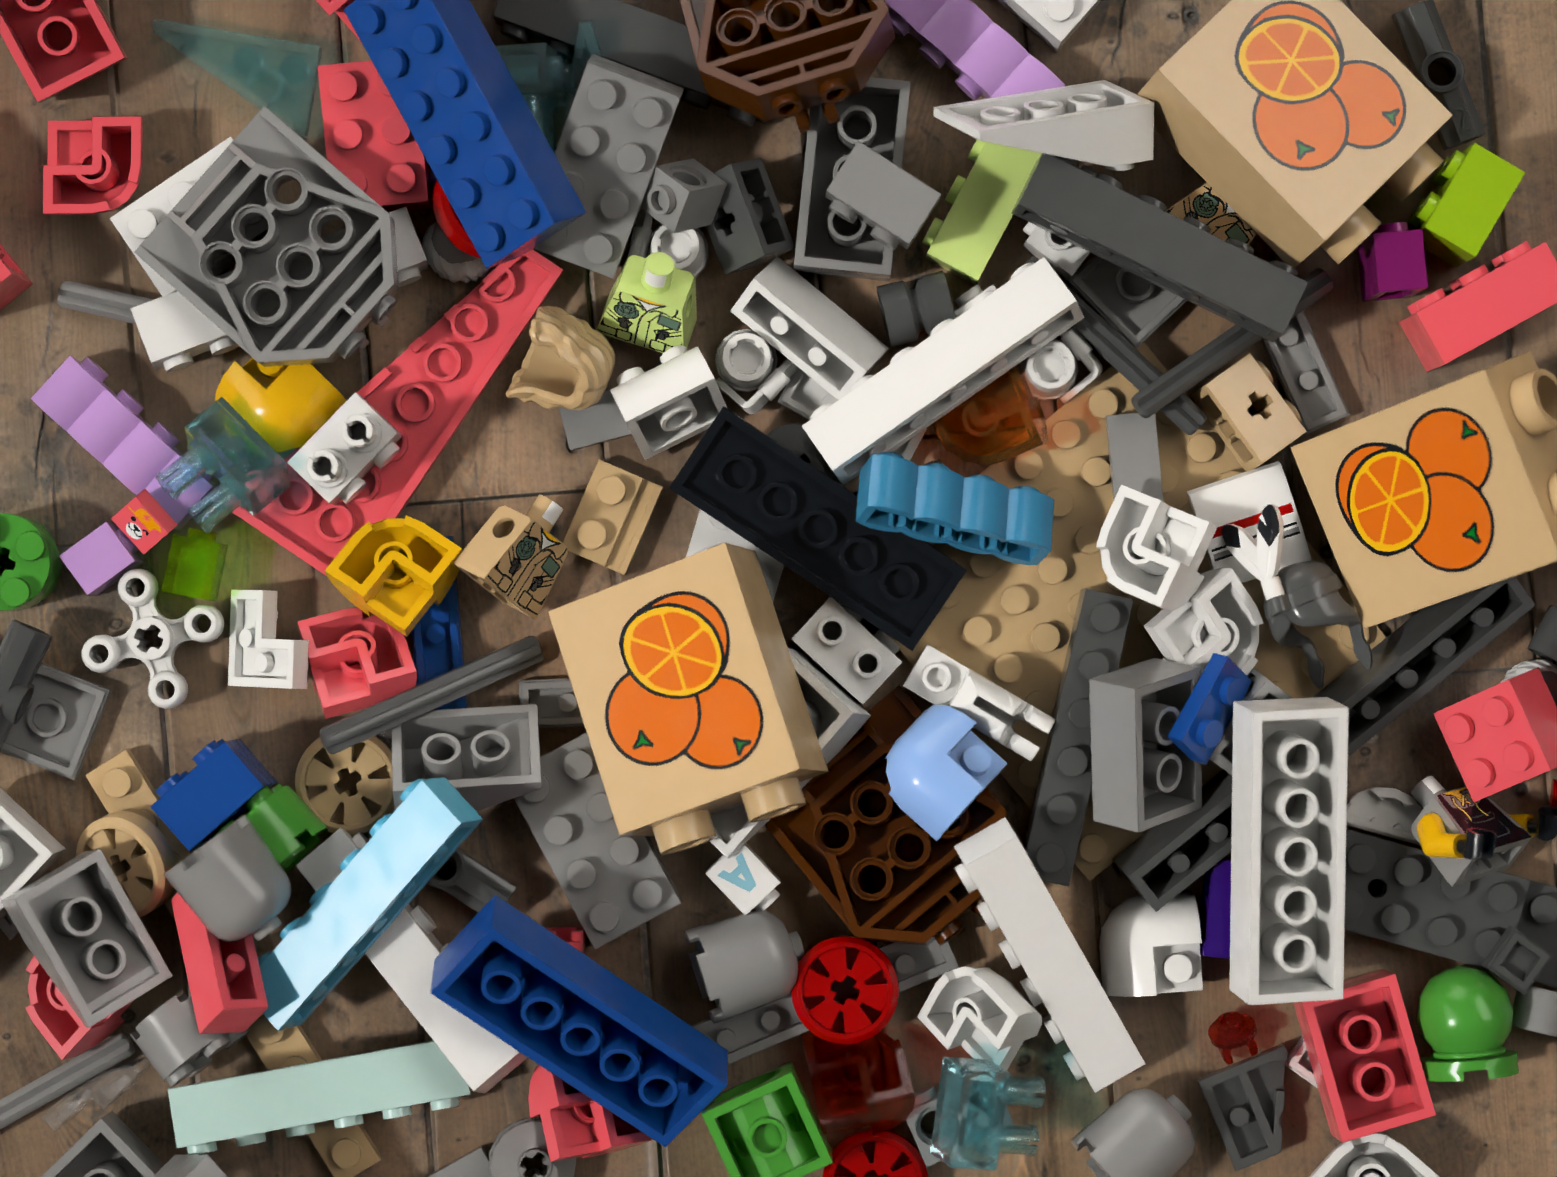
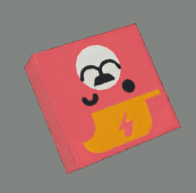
M146 489L142 490L111 518L143 555L178 525Z

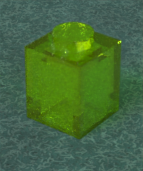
M188 527L187 537L173 534L162 591L208 601H217L228 545L216 543L217 533Z

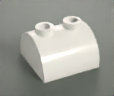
M682 345L672 347L661 355V365L646 372L640 367L630 368L618 376V386L610 389L644 460L707 430L722 407L725 406L727 408L716 380L698 346L689 351Z

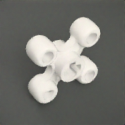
M131 569L121 576L118 583V594L132 611L133 621L131 627L125 634L118 637L95 635L89 638L81 651L82 660L86 667L98 673L110 672L128 658L141 660L146 664L150 672L148 696L151 702L157 707L164 709L175 708L186 700L189 692L187 681L177 672L174 666L173 657L175 650L186 641L194 640L206 643L217 639L223 632L224 618L217 608L207 604L191 608L185 616L179 619L166 618L157 607L156 597L159 587L155 576L144 569ZM140 579L143 581L145 589L142 595L137 597L132 591V585L135 580ZM204 614L211 621V626L205 633L199 630L197 624L198 619ZM159 628L161 631L157 636L163 638L162 646L147 649L146 645L149 641L143 639L145 631H155ZM101 645H104L108 650V658L103 663L96 657V651ZM166 681H170L174 685L175 691L171 698H166L162 693V685Z

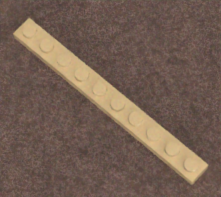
M130 749L124 750L85 775L109 814L127 811L139 814L151 821L167 839L175 858V864H178L193 853V851H188L151 808L160 797L155 792V789ZM175 888L173 889L168 900L164 903L169 912L171 913L172 917L174 918V920L175 917L173 913L171 899L177 893ZM262 1014L247 1029L249 1033L246 1036L267 1070L322 1060L301 1025L278 1031ZM334 1120L314 1123L315 1132L307 1134L333 1177H354L382 1159L381 1154L362 1124L335 1128Z

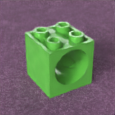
M792 1061L719 1093L702 1110V1116L730 1177H803L833 1163L831 1146Z

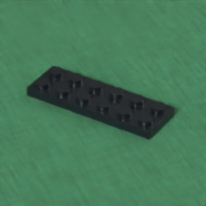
M725 406L722 407L669 487V489L911 651H913L967 571L965 567L925 541L914 539L902 532L880 531L856 522L858 499L856 494Z

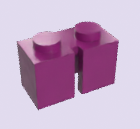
M1407 222L1382 224L1378 226V230H1374L1357 247L1362 302L1410 298L1428 288L1422 229L1408 230Z

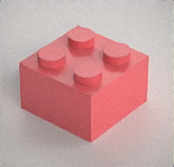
M1539 667L1433 713L1473 802L1557 768V706Z

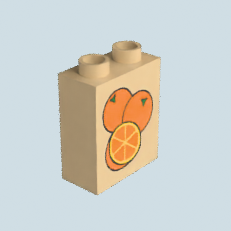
M1231 0L1163 64L1137 94L1154 102V129L1286 264L1293 268L1299 265L1319 246L1337 264L1354 251L1381 224L1363 204L1383 184L1401 202L1432 174L1444 160L1426 141L1453 116L1341 0Z
M1531 350L1290 447L1364 629L1557 561V378L1546 369H1538Z
M725 542L548 611L619 835L655 836L660 855L687 850L717 837L710 815L742 803L751 823L786 814L806 804L799 782L829 772L756 551Z

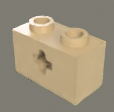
M1251 353L1238 360L1191 394L1194 401L1206 413L1207 419L1245 472L1260 466L1307 432L1301 424V416L1296 407L1281 397L1272 384L1273 378L1268 368L1262 362L1255 360ZM1251 405L1256 409V413L1253 416L1247 410Z

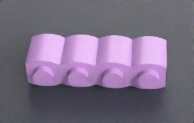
M885 0L894 31L902 37L907 33L914 36L922 44L918 49L919 52L936 68L940 69L945 64L959 76L954 81L955 84L973 100H977L980 96L987 99L1065 86L1051 70L1029 54L1019 42L993 22L971 0Z
M69 356L31 399L134 494L138 495L142 490L146 489L178 524L174 529L180 530L218 489L210 480L215 472L197 455L193 454L189 459L183 456L175 448V445L180 440L162 423L158 421L153 427L139 415L144 407L127 391L122 389L118 394L113 392L104 383L109 375L92 359L86 357L81 362L77 358Z

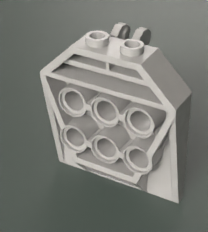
M265 106L134 252L264 367L334 363L340 355L347 359L358 347L363 350L369 344L366 335L361 332L369 322L372 321L375 325L379 324L381 327H384L390 320L387 315L397 303V300L393 297L399 290L394 219ZM288 181H297L301 184L302 188L299 199L288 205L280 203L277 197L280 186ZM258 217L267 219L269 228L266 236L259 241L247 240L245 227L248 222ZM335 219L345 222L346 233L343 239L333 244L322 240V228L327 222ZM224 254L233 255L236 261L233 273L226 278H216L212 271L215 259ZM301 256L311 258L313 271L310 276L300 281L291 279L289 274L291 262ZM267 293H276L280 298L279 310L271 317H260L256 309L259 298Z

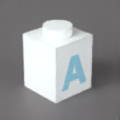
M747 843L731 858H726L722 855L705 873L744 915H747L753 908L756 911H765L780 896L775 887L781 883V879Z

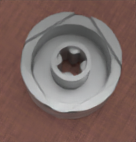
M185 993L179 997L173 996L135 1027L136 1031L131 1032L130 1036L163 1081H167L171 1087H174L185 1078L189 1077L190 1079L204 1070L213 1062L211 1058L223 1048L225 1050L229 1049L249 1032L246 1030L239 1033L199 1034L191 994L188 996Z

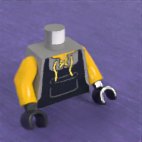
M1428 776L1421 780L1411 793L1423 807V810L1411 825V833L1421 845L1423 853L1430 857L1452 887L1493 875L1497 871L1503 872L1508 870L1530 839L1534 837L1535 833L1537 838L1544 841H1549L1557 836V807L1555 806L1539 808L1537 820L1531 814H1508L1489 797L1473 802L1466 786L1446 791L1433 776Z

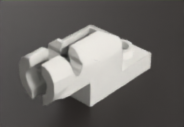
M928 644L902 685L932 704L947 705L962 711L977 722L973 727L974 729L1029 761H1032L1040 747L1014 732L1013 727L1015 723L1022 720L1041 732L1049 734L1055 722L1054 718Z

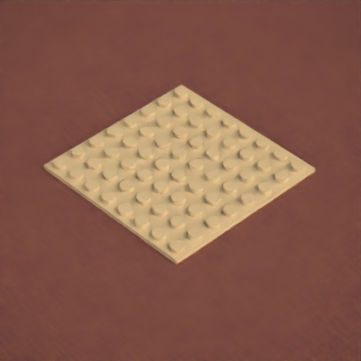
M1145 342L1136 348L1163 375L1168 372ZM1113 366L1108 368L980 473V475L992 477L995 482L1001 483L1008 488L1031 486L1038 489L1040 493L1054 499L1051 552L1038 565L1016 564L1002 560L993 554L971 553L952 547L947 543L927 542L965 567L967 571L913 651L889 636L901 648V653L913 667L928 644L1052 717L1080 591L1085 588L1134 599L1118 670L1152 658H1164L1144 628V625L1157 615L1162 608L1126 594L1107 581L1108 577L1102 568L1100 549L1096 548L1101 527L1113 503L1105 416L1138 413L1131 399L1139 390ZM1159 410L1155 413L1164 503L1193 515L1187 491L1243 473L1245 470L1208 419L1194 434L1187 435ZM1307 541L1312 559L1310 561L1324 562ZM1205 553L1197 571L1200 574L1211 570L1207 553ZM1256 578L1242 583L1258 607L1264 622L1259 625V644L1254 657L1259 661L1253 668L1292 698L1314 697L1358 661L1353 651L1349 627L1345 625L1304 627L1293 624L1302 635L1313 641L1319 656L1323 660L1325 666L1324 686L1318 689L1310 679L1308 660L1301 648L1281 646L1274 640L1268 621L1265 618L1263 608L1265 600L1261 581ZM1342 584L1343 588L1338 589L1340 596L1357 612L1349 591ZM1377 625L1363 628L1365 640L1369 643L1371 650L1387 638ZM1022 720L1015 723L1013 727L1014 732L1040 747L1032 761H1029L972 728L971 731L1007 762V765L1000 774L1031 810L1048 734L1041 732ZM1209 759L1206 765L1201 763L1202 786L1223 770L1211 759ZM1091 787L1074 864L1090 882L1113 863L1112 859L1149 829L1138 833L1093 821Z

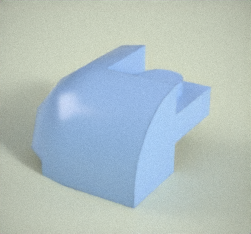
M934 704L927 708L895 741L885 759H887L886 774L891 787L889 795L901 810L938 841L1003 770L1007 762L971 731L977 722L962 711L947 705Z

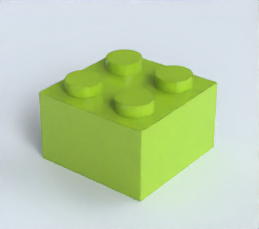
M1473 143L1462 152L1456 149L1450 158L1447 156L1432 179V182L1438 185L1435 192H1431L1426 199L1422 198L1407 223L1414 226L1412 230H1423L1425 250L1457 268L1477 256L1526 172L1476 143Z

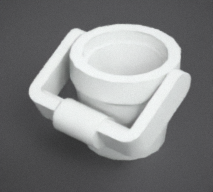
M640 209L636 227H633L628 256L638 255L647 258L652 253L662 252L668 254L673 259L674 267L691 272L696 278L705 269L709 259V245L703 232L699 228L673 233L661 224L652 233L651 224L653 217L643 209Z
M1070 327L1060 334L1062 341L1053 339L1015 366L1016 380L1021 389L1031 398L1047 401L1061 397L1060 400L1065 404L1102 373V364L1092 353L1093 347L1075 327ZM1077 360H1081L1091 373L1070 390L1075 384L1078 374Z
M750 329L734 331L725 337L717 348L715 359L717 372L721 379L718 378L716 380L718 387L748 414H756L768 401L771 402L791 381V376L799 368L789 359H786L779 368H776L778 358L775 348ZM734 390L744 392L757 391L748 401H745Z

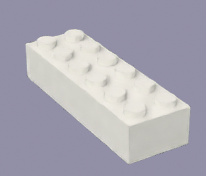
M1328 697L1233 701L1229 990L1248 1005L1343 999L1349 707Z

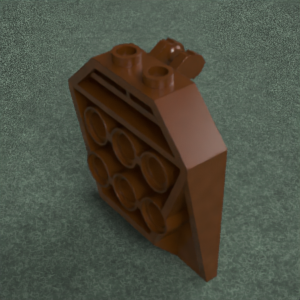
M680 0L698 70L707 94L765 121L778 117L788 118L795 115L800 133L811 130V120L807 108L822 104L825 119L829 121V124L840 121L835 103L846 99L851 94L862 91L895 38L885 0ZM836 8H843L838 12L830 13V11ZM788 23H795L790 27L783 28V26ZM749 37L748 39L742 42H736L741 38Z
M898 685L868 711L871 715L870 718L842 750L826 764L829 772L813 777L802 788L806 804L794 811L771 818L765 826L855 937L871 941L929 946L936 940L941 946L954 935L959 936L966 930L963 927L961 918L970 910L977 913L980 917L982 916L976 906L984 902L978 889L968 893L954 867L963 862L954 846L1004 817L1008 821L1009 815L986 787L961 815L960 824L955 829L946 831L936 841L900 809L889 795L891 787L886 774L887 759L885 758L895 741L923 712L901 686ZM874 792L883 794L886 798V808L883 813L877 817L865 816L861 810L862 800L865 796ZM837 823L846 825L849 830V838L846 844L837 849L828 848L824 841L825 831L828 827ZM914 836L920 838L924 844L922 856L914 862L902 861L898 854L899 844L907 837ZM870 868L883 869L886 874L885 887L875 894L864 892L861 886L862 875Z

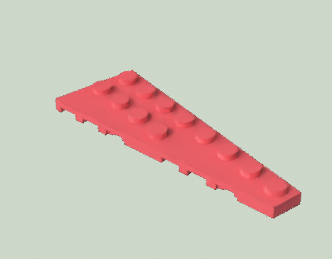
M533 249L519 258L499 264L458 304H454L445 312L444 316L421 337L419 336L390 365L384 367L356 392L376 409L402 437L396 442L400 447L396 456L382 469L374 465L362 478L367 483L366 486L348 504H345L342 500L336 505L328 503L287 463L300 450L298 447L274 469H270L260 478L261 480L245 495L236 500L229 511L327 576L325 569L353 534L368 521L370 524L387 518H398L536 315L537 308L542 306L563 275L564 270Z

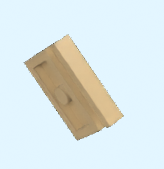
M599 459L563 540V544L567 547L568 551L626 576L663 487Z

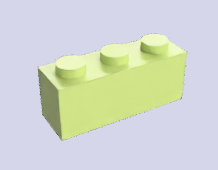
M976 140L967 157L975 162L967 179L960 175L956 177L945 198V201L952 204L951 209L944 221L935 217L922 241L923 244L930 247L925 259L976 285L1013 216L1012 210L1036 161L1042 153Z

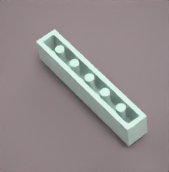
M433 1040L167 1088L176 1147H187L188 1155L217 1151L216 1141L236 1138L237 1147L266 1142L265 1132L285 1129L286 1137L310 1134L315 1132L314 1123L334 1120L335 1128L359 1125L364 1123L363 1114L382 1111L383 1119L412 1115L411 1105L430 1102L431 1111L460 1106L459 1096L470 1095L469 1085Z

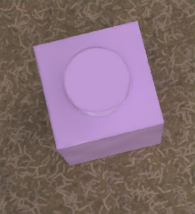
M105 522L59 555L85 593L91 596H98L116 583L125 572L135 569L143 563V560L137 554L139 549L115 523Z

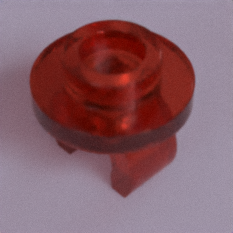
M1236 1011L1226 1012L1210 1025L1208 1030L1210 1041L1218 1048L1226 1064L1233 1063L1232 1049L1246 1045L1251 1056L1258 1053V1046L1254 1040L1257 1034V1026L1252 1016Z

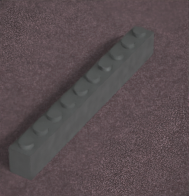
M1515 576L1421 609L1372 649L1373 664L1369 670H1366L1364 665L1358 660L1314 696L1328 697L1349 707L1348 757L1535 606V603ZM1223 769L1202 786V809L1150 828L1112 859L1139 895L1156 912L1231 852L1232 775Z

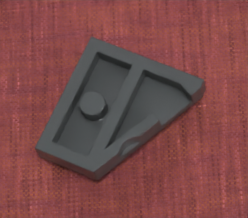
M1279 1044L1197 1079L1236 1171L1281 1153L1283 1130L1281 1128V1119L1285 1099V1091L1283 1090L1284 1072L1288 1053L1283 1044Z

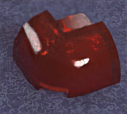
M812 1032L802 1034L823 1135L871 1125L872 1133L875 1135L890 1130L902 1123L914 1110L915 1095L905 1052L898 1039L894 1040L886 1033L879 1032L870 1039L859 1043L836 1044L825 1041Z

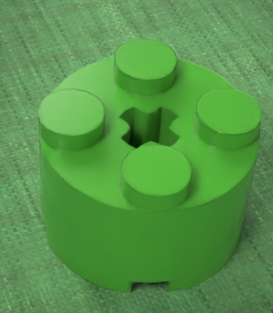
M0 513V559L2 555H9L11 560L16 561L13 570H4V566L0 564V611H20L38 604L53 592L61 575L62 560L59 557L61 554L51 533L44 525L28 517Z
M278 784L272 789L266 786L246 804L250 811L246 816L286 874L319 843L321 838L318 835L326 833L328 827L289 785L283 787L281 784ZM231 820L228 823H226L221 829H219L216 832V834L212 838L217 836L219 833H221L235 821Z

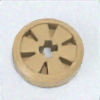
M376 735L336 754H329L321 742V737H319L305 750L298 763L295 774L296 794L328 827V832L335 833L339 828L346 830L350 835H356L358 832L361 834L368 832L378 820L392 813L395 809L392 791V748ZM345 768H348L350 774L357 771L362 779L356 784L358 793L351 796L349 790L342 793L337 786V783L342 780L340 772Z
M118 811L110 813L87 826L79 838L76 856L85 851L101 849L139 917H143L156 910L168 900L174 887L164 876V873L176 865L175 858L167 839L151 821L133 812ZM124 859L130 865V869L127 871L122 866L121 861Z

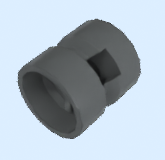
M943 271L916 278L914 286L911 288L903 280L876 287L890 347L916 342L920 331L925 330L930 336L931 331L939 323L947 319H955L952 300Z

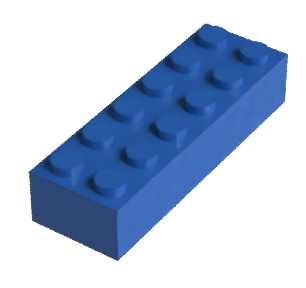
M355 0L343 9L486 269L521 257L587 213L470 0Z
M497 895L493 896L434 960L430 992L432 995L664 1147L728 1085V1053L725 1048Z

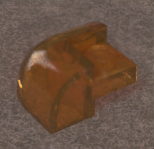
M1020 363L933 423L935 432L947 451L952 452L965 462L981 466L1005 461L1044 445L1048 440L1047 426L1038 396L1033 397Z

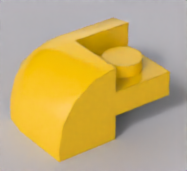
M251 358L243 367L234 361L224 373L216 389L214 405L218 414L252 446L267 454L268 451L284 452L298 447L301 448L347 400L311 364L264 367L254 358Z
M407 515L405 518H387L370 524L368 521L353 534L325 569V573L337 590L357 608L370 617L374 614L407 637L431 605L435 603L439 606L450 590L459 572V568L453 563L462 552V548L424 522Z

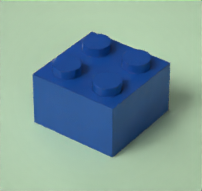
M221 739L218 742L213 740L193 757L192 760L197 766L189 773L185 771L182 774L177 772L155 791L160 799L151 808L188 851L198 849L212 839L216 832L226 823L237 819L248 809L246 807L248 801L266 786L271 789L278 783L241 739L231 741Z

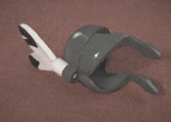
M1269 504L1263 509L1258 521L1257 541L1243 527L1234 524L1223 526L1222 536L1226 547L1254 577L1261 581L1265 600L1263 604L1265 618L1268 621L1274 640L1281 646L1301 648L1308 660L1310 679L1318 689L1324 686L1325 666L1323 660L1319 656L1313 641L1302 635L1293 624L1304 627L1345 625L1349 627L1355 656L1364 665L1366 670L1372 667V650L1369 643L1365 640L1360 617L1340 596L1338 589L1343 588L1337 574H1333L1327 564L1319 561L1298 562L1279 570L1284 529L1283 519L1276 505Z

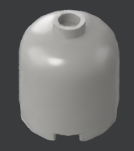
M243 815L217 836L210 839L164 873L170 884L204 926L216 938L227 942L239 941L253 934L257 941L264 938L282 924L276 915L285 908L291 896V883L287 874L246 815Z
M764 910L752 911L747 915H737L684 931L687 943H696L697 951L689 953V958L702 999L709 997L710 1001H714L716 1009L708 1011L713 1024L776 1002L791 993L798 975L797 961L802 959L805 952L798 932L788 933L783 922L773 913Z
M1146 1088L1132 1089L1124 1094L1070 1140L1072 1146L1077 1151L1081 1150L1084 1146L1088 1150L1091 1158L1085 1163L1097 1177H1175L1193 1157L1196 1146L1193 1131L1186 1122L1192 1116L1188 1108L1174 1094L1165 1099L1156 1091Z

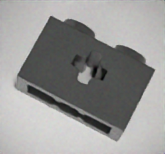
M761 158L733 163L714 172L727 185L712 225L706 227L714 245L715 254L720 261L725 275L756 268L795 249Z

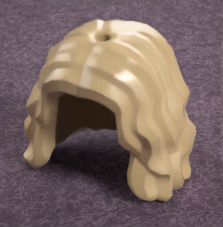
M553 306L537 308L536 318L532 319L529 330L532 340L530 348L522 360V368L514 373L512 383L506 391V396L508 398H520L523 403L536 402L539 406L548 410L557 407L569 410H582L597 404L604 395L615 364L613 347L606 337L599 331L592 329L587 321L569 315L564 309Z

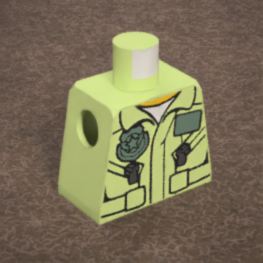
M662 252L652 253L647 258L638 255L628 256L609 293L596 330L603 335L660 353H664L668 349L679 345L687 348L697 321L695 276L691 272L674 267L673 259L668 254Z

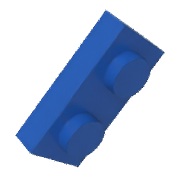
M1213 653L1167 737L1192 761L1206 765L1233 717V701H1243L1252 681L1229 657Z

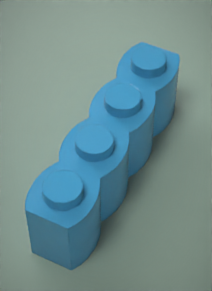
M895 452L872 454L860 469L856 522L880 531L902 532L909 537L925 542L947 543L966 552L993 554L1002 560L1022 565H1038L1051 552L1054 499L1040 493L1034 487L1018 486L1008 488L1001 483L995 482L992 477L980 474L963 477L951 471L947 466L938 463L918 466Z

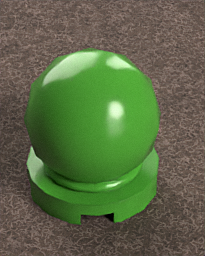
M1466 966L1445 969L1432 977L1419 994L1416 1022L1421 1038L1433 1050L1430 1055L1420 1059L1426 1081L1465 1082L1464 1072L1488 1070V1080L1519 1074L1518 1052L1506 1050V1047L1503 1046L1512 1030L1514 1010L1507 990L1491 973Z

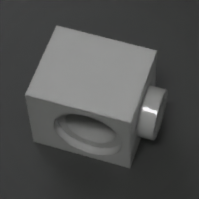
M694 158L657 165L654 168L640 208L673 233L712 225L727 183Z

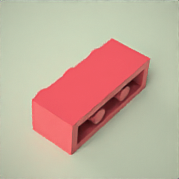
M177 892L171 899L199 1034L245 1032L268 1008L253 935L251 934L239 941L228 942L216 938Z

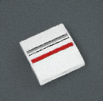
M1279 461L1187 491L1193 516L1217 526V530L1206 551L1211 570L1215 568H1232L1242 583L1256 579L1226 547L1222 536V529L1227 524L1243 527L1257 541L1259 517L1263 509L1269 504H1274L1278 507L1283 519L1284 533L1279 570L1291 564L1312 560L1297 508Z

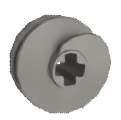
M523 1118L509 1124L496 1136L489 1151L488 1170L491 1177H574L576 1158L550 1162L541 1118ZM539 1152L538 1158L543 1163L539 1169L531 1167L525 1173L526 1168L522 1163V1159L525 1156L533 1158Z

